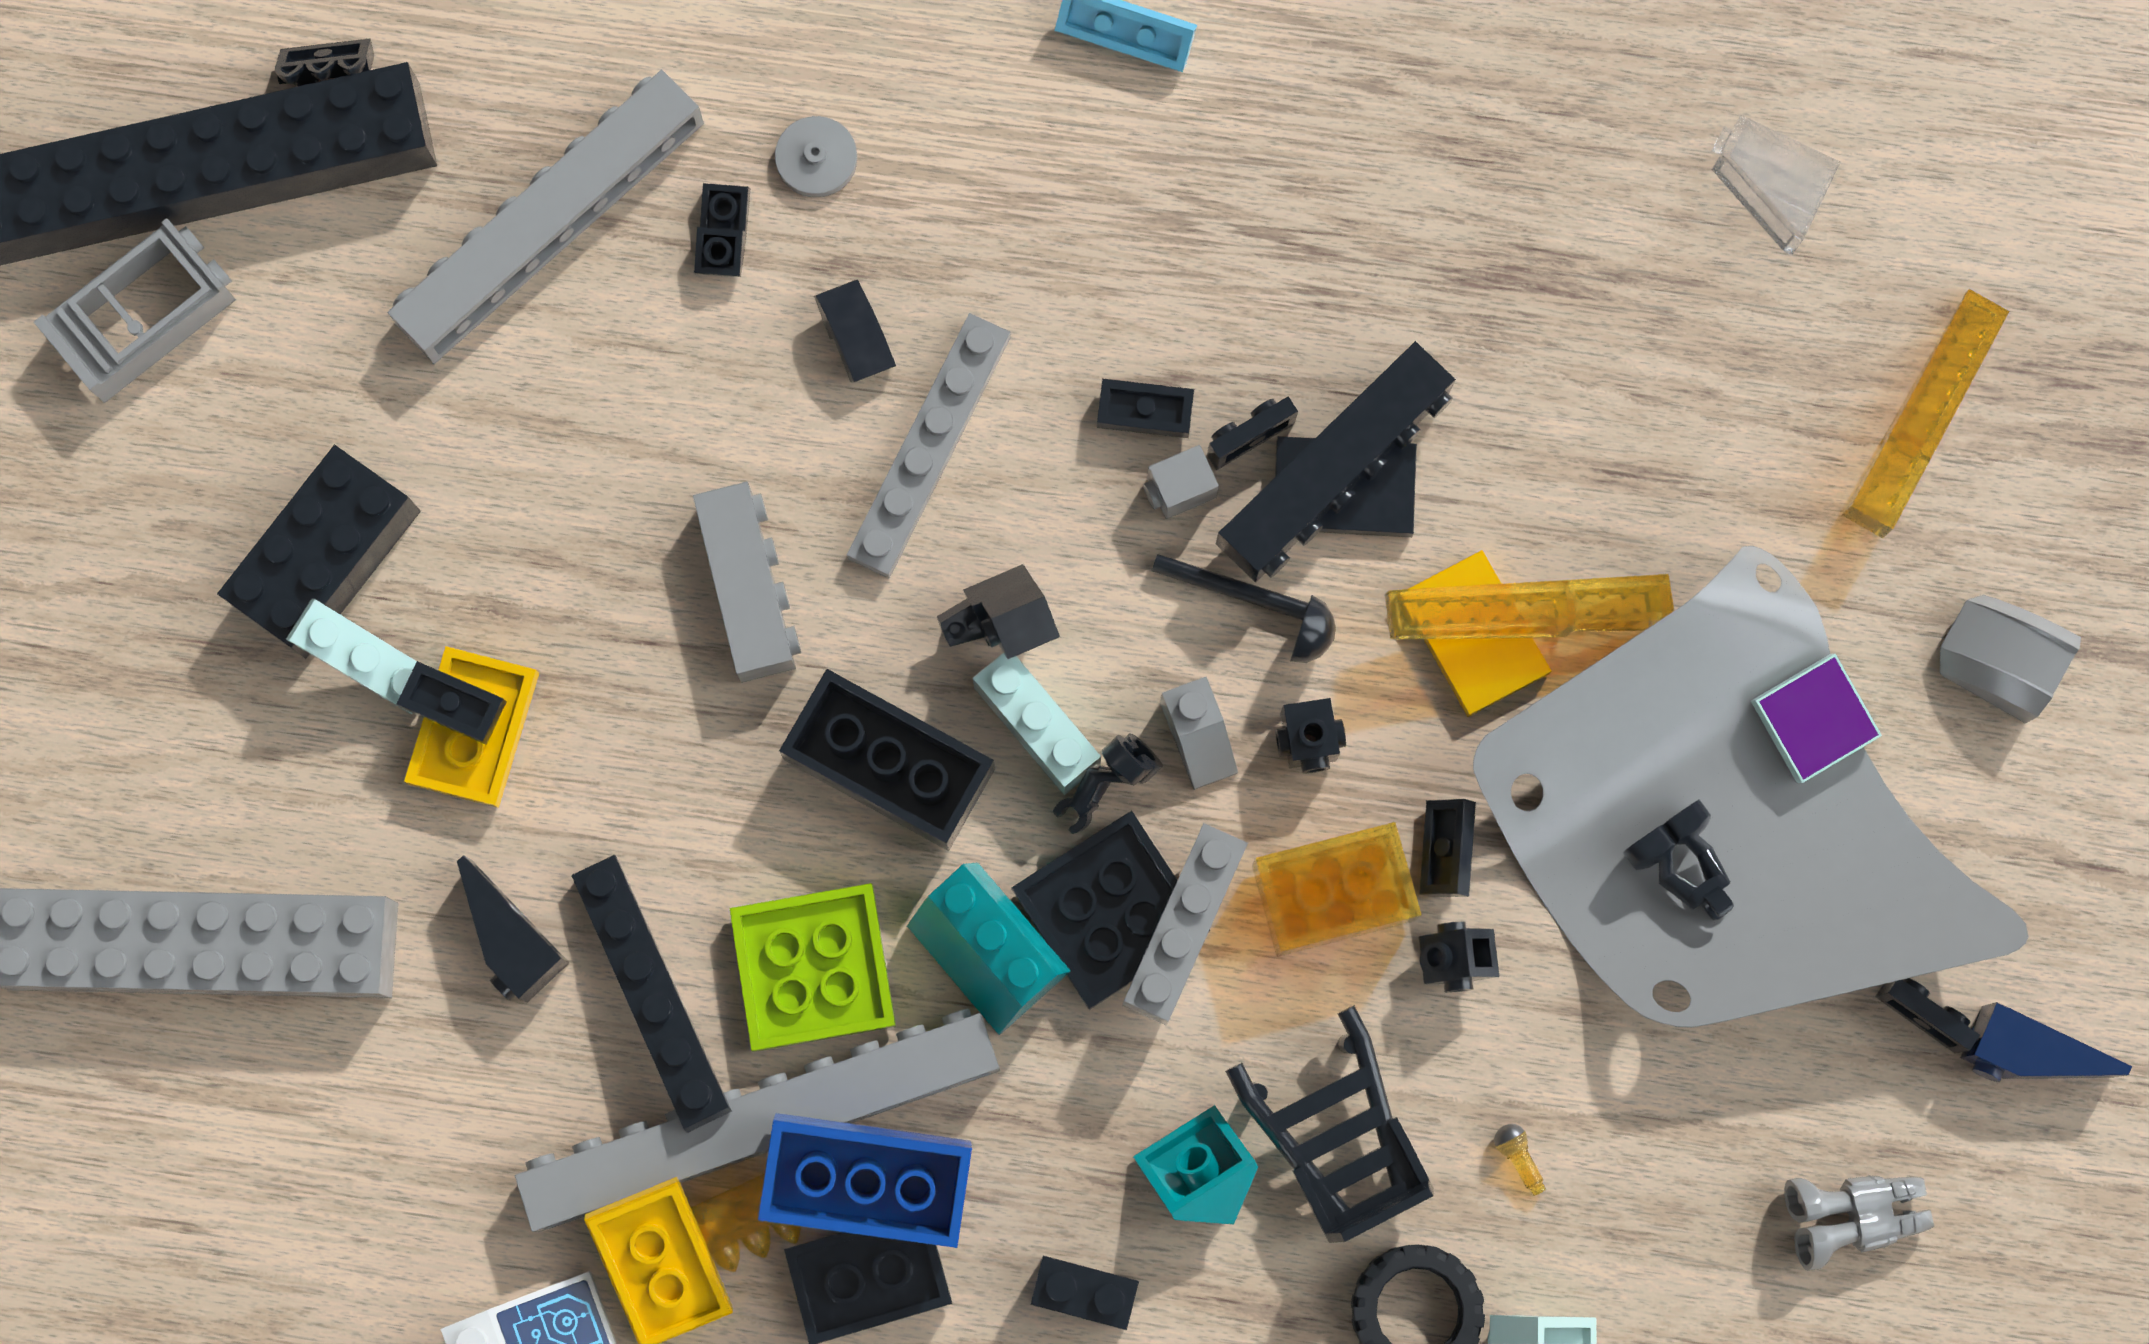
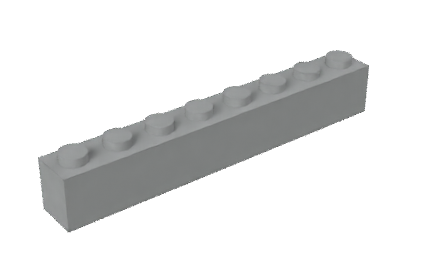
M662 69L655 76L642 79L633 89L632 96L620 107L614 106L608 109L601 116L598 126L586 137L580 136L573 140L559 161L552 167L546 166L539 170L532 178L530 186L518 197L513 196L504 201L498 208L496 216L484 227H477L470 231L463 239L462 246L449 258L443 257L435 262L428 271V277L415 288H408L400 293L394 300L393 307L387 313L400 330L435 364L704 124L699 106Z

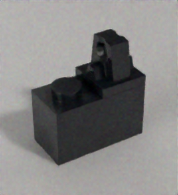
M1024 564L963 589L966 599L937 616L941 631L950 647L984 638L991 648L999 645L1007 659L1060 637L1046 598Z

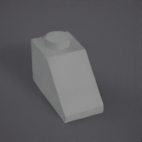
M1207 676L1163 692L1160 705L1193 789L1195 790L1238 774L1225 723Z

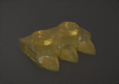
M765 1173L691 1207L712 1258L718 1265L730 1272H736L739 1265L740 1246L738 1240H741L750 1252L762 1258L767 1257L770 1249L771 1234L769 1226H772L781 1238L790 1243L796 1244L799 1240L801 1226L758 1220Z

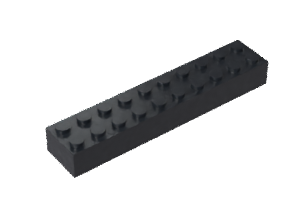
M404 62L0 154V266L155 231L163 225L162 221L166 218L173 226L436 167L437 161L420 83L410 64Z

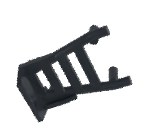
M1355 1005L1337 1013L1347 1032L1346 1035H1342L1339 1038L1338 1048L1343 1053L1356 1054L1359 1069L1273 1113L1264 1101L1268 1095L1267 1088L1260 1083L1252 1082L1243 1063H1239L1225 1071L1241 1104L1294 1169L1292 1172L1329 1243L1346 1242L1434 1196V1187L1397 1117H1392L1373 1043ZM1365 1089L1370 1108L1300 1144L1297 1143L1287 1130ZM1374 1128L1376 1129L1380 1147L1326 1175H1323L1312 1162L1314 1159ZM1386 1167L1391 1184L1388 1188L1351 1207H1348L1337 1193Z

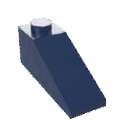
M1998 1002L1981 1007L1972 1028L1980 1036L1970 1051L1962 1052L1960 1057L1974 1064L1972 1068L1974 1073L1994 1082H2000L2001 1078H2114L2127 1076L2132 1069L2131 1065Z

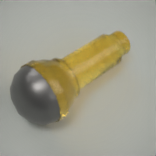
M1516 1124L1502 1126L1494 1138L1497 1151L1506 1156L1507 1159H1511L1525 1187L1530 1189L1533 1196L1542 1193L1546 1188L1543 1184V1177L1527 1150L1529 1147L1526 1131Z

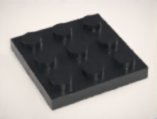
M1131 810L1011 887V890L1042 938L1071 970L1067 977L1087 1008L1091 1010L1132 983L1178 880Z

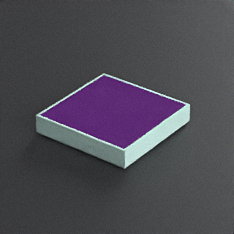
M1836 654L1827 655L1751 700L1752 705L1797 783L1809 780L1882 736Z

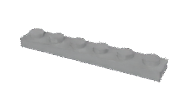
M971 313L968 314L847 553L848 560L890 579L1011 338L1010 331Z

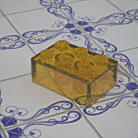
M1396 822L1256 857L1252 863L1276 957L1415 922L1422 915Z

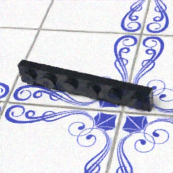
M612 855L572 874L573 881L684 1130L689 1133L732 1112L616 855Z

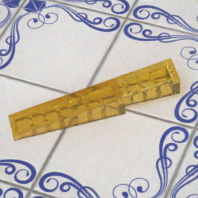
M1971 289L1966 291L1883 437L1881 447L1842 516L1881 538H1884L1894 529L2010 311Z
M1669 574L1388 590L1385 593L1390 639L1567 637L1573 631H1644L1675 611Z

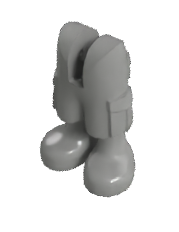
M1868 1175L1866 1177L1845 1179L1840 1191L1818 1189L1810 1181L1803 1178L1787 1180L1784 1187L1785 1202L1789 1214L1795 1221L1803 1223L1845 1212L1849 1215V1220L1846 1223L1828 1226L1817 1225L1798 1229L1795 1233L1794 1241L1800 1264L1807 1271L1819 1270L1828 1263L1833 1252L1843 1246L1852 1244L1861 1252L1885 1248L1894 1244L1900 1238L1919 1234L1933 1228L1934 1223L1931 1210L1903 1211V1214L1894 1215L1891 1205L1895 1201L1904 1203L1913 1198L1926 1196L1927 1191L1924 1178L1898 1177L1884 1179L1880 1176Z

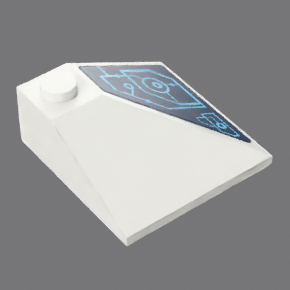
M591 1271L496 1306L441 1329L446 1344H617Z

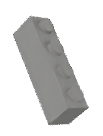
M747 481L693 495L736 674L740 681L743 683L796 669L793 655L800 654L801 648L795 626L786 628L782 611L790 609V604L784 582L775 583L771 566L779 565V560L773 538L764 539L760 522L768 521V516L762 494L753 495Z
M1203 823L1122 1006L1167 1026L1247 847V842Z

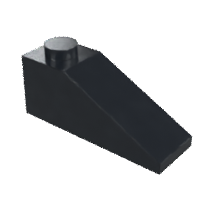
M463 855L457 861L485 963L495 973L490 982L507 1000L510 1001L516 996L518 999L528 1003L570 962L478 865Z

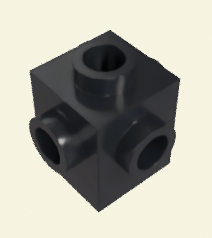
M1331 698L1283 705L1280 712L1282 728L1275 729L1279 756H1287L1289 769L1301 767L1303 774L1329 770V762H1336L1340 755L1339 748L1346 747L1344 724L1342 719L1334 720ZM1305 735H1312L1317 741L1311 742L1306 739Z
M1449 922L1438 924V933L1419 936L1420 966L1423 971L1424 984H1444L1445 993L1474 990L1473 981L1500 977L1494 929L1466 928V922Z

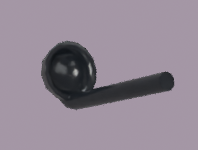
M1160 554L1156 556L1152 572L1303 620L1290 662L1308 663L1320 658L1335 639L1336 626L1334 616L1327 604L1311 595L1308 603Z

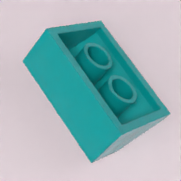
M978 862L962 864L928 895L907 924L910 931L998 1035L1008 1029L1071 972Z

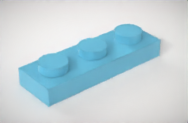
M1062 0L1054 31L1183 72L1187 64L1197 25L1122 0Z

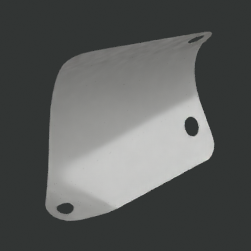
M1743 546L1734 558L1699 593L1684 605L1485 735L1477 746L1473 759V771L1479 787L1513 854L1538 896L1572 945L1595 973L1629 1007L1645 1018L1675 1027H1698L2001 957L2019 950L2026 944L2028 939L2026 923L2008 905L1966 876L1940 853L1914 824L1884 783L1864 747L1803 783L1795 781L1752 705L1751 700L1830 654L1817 606L1805 589L1777 558L1755 546ZM1759 564L1770 566L1781 579L1779 590L1768 592L1760 586L1756 578V568ZM1523 774H1531L1537 777L1543 788V798L1540 805L1531 811L1519 809L1514 804L1511 796V787L1514 780ZM1699 799L1711 814L1707 827L1699 836L1713 847L1731 881L1723 890L1732 900L1734 907L1719 920L1711 919L1702 905L1695 909H1690L1689 906L1659 884V863L1650 868L1636 871L1623 854L1632 844L1660 825H1663L1670 818ZM1677 845L1672 853L1674 873L1696 886L1701 885L1705 882L1697 857L1686 845ZM1662 981L1679 983L1690 995L1689 1007L1681 1012H1671L1663 1009L1653 998L1654 986Z

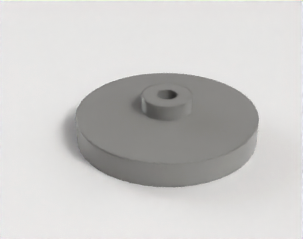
M811 116L802 118L785 129L776 145L775 161L781 179L794 192L807 197H825L840 191L849 183L857 167V150L853 137L842 124L827 117Z

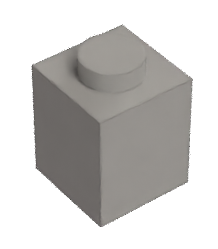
M1200 445L1148 466L1147 479L1149 482L1143 484L1150 505L1154 510L1160 507L1165 519L1217 498L1219 489L1216 478Z

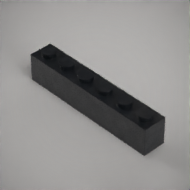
M1415 341L1218 532L1216 545L1255 583L1265 573L1270 578L1275 576L1290 560L1286 553L1298 541L1305 546L1322 529L1323 525L1319 520L1331 509L1336 514L1339 513L1354 498L1356 493L1352 488L1363 477L1369 482L1373 480L1388 464L1389 461L1384 457L1396 445L1401 450L1407 447L1421 431L1417 425L1428 414L1436 418L1451 403L1453 397L1449 393L1456 379Z

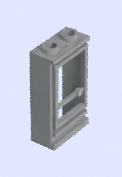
M167 218L162 221L163 225L69 299L47 316L41 315L34 321L35 325L88 389L104 403L236 300L225 287L232 280L214 259L206 264L197 254L204 248L186 226L178 231ZM169 253H172L201 289L144 333L142 324L137 320H133L114 296ZM108 301L128 324V331L132 335L138 336L135 341L119 353L88 317Z

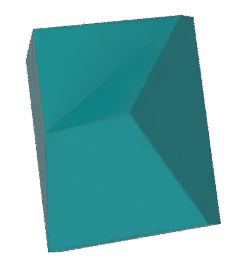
M1215 1105L1133 1156L1174 1220L1234 1225L1258 1169L1254 1158Z

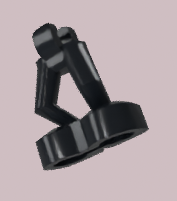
M1129 733L1125 738L1117 735L1102 749V755L1108 767L1088 768L1074 796L1061 800L1054 807L1053 813L1057 818L1064 815L1069 807H1073L1077 811L1079 819L1076 824L1068 829L1071 834L1082 832L1089 826L1092 820V813L1099 807L1098 803L1110 783H1126L1133 786L1137 783L1143 784L1149 781L1163 767L1162 762L1154 752L1134 734Z
M1699 799L1670 818L1663 825H1660L1632 844L1623 854L1636 871L1650 868L1659 863V884L1689 906L1690 909H1695L1702 905L1711 919L1719 920L1734 907L1732 900L1723 890L1731 881L1713 847L1699 836L1711 819V814ZM1677 845H1686L1697 857L1705 882L1701 885L1696 886L1674 873L1672 853Z

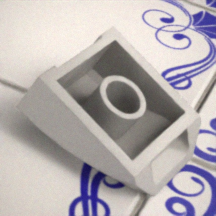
M1980 595L1966 600L1940 647V674L2026 724L2037 718L2053 698L2054 692L2080 648L2081 637L2020 607L1993 597Z

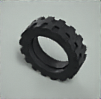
M1428 1245L1399 1246L1377 1256L1359 1276L1351 1299L1353 1317L1351 1320L1360 1344H1392L1383 1334L1377 1318L1378 1298L1387 1282L1398 1273L1411 1269L1428 1270L1442 1277L1454 1292L1458 1305L1457 1324L1450 1338L1443 1344L1479 1343L1481 1328H1484L1485 1314H1483L1484 1297L1482 1291L1478 1288L1474 1274L1453 1254Z

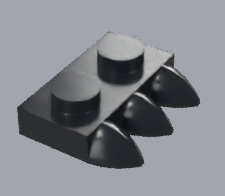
M371 38L280 49L275 65L279 84L303 86L316 83L319 80L324 81L330 78L369 71L372 68L374 59Z

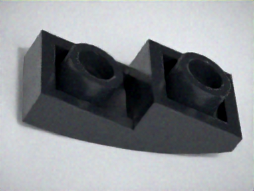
M703 183L700 227H697L695 274L741 277L751 188L748 186Z
M858 279L814 295L829 338L834 339L850 382H857L896 366L880 324Z

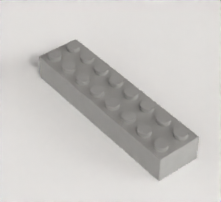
M0 888V988L13 991L392 998L398 902L386 896Z

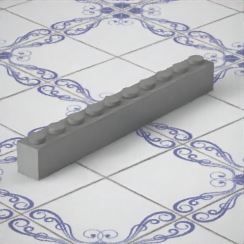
M969 1008L942 1017L944 1026L927 1032L923 1024L896 1033L898 1042L881 1048L877 1040L850 1049L852 1058L834 1064L831 1056L804 1065L806 1074L788 1080L785 1072L758 1081L760 1090L741 1096L740 1089L724 1092L732 1112L689 1133L684 1130L676 1110L665 1114L667 1122L649 1128L647 1121H642L618 1130L621 1138L602 1144L601 1138L597 1137L573 1145L574 1154L556 1160L554 1153L529 1160L525 1162L527 1171L516 1174L515 1178L531 1231L542 1232L585 1217V1214L674 1177H678L679 1182L682 1183L768 1153L773 1119L776 1113L851 1124L1000 1071L982 1015L978 1013L971 1016Z

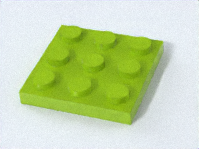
M872 883L729 908L752 1052L896 1027Z

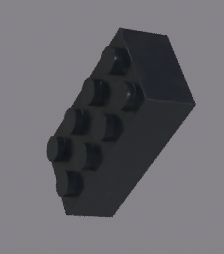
M334 444L218 591L217 595L306 659L310 653L286 640L310 600L315 599L341 615L421 510L407 495Z
M829 669L825 670L779 750L784 761L947 851L952 847L995 771L993 759Z

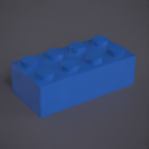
M776 1113L773 1119L758 1220L958 1248L972 1153L971 1141Z

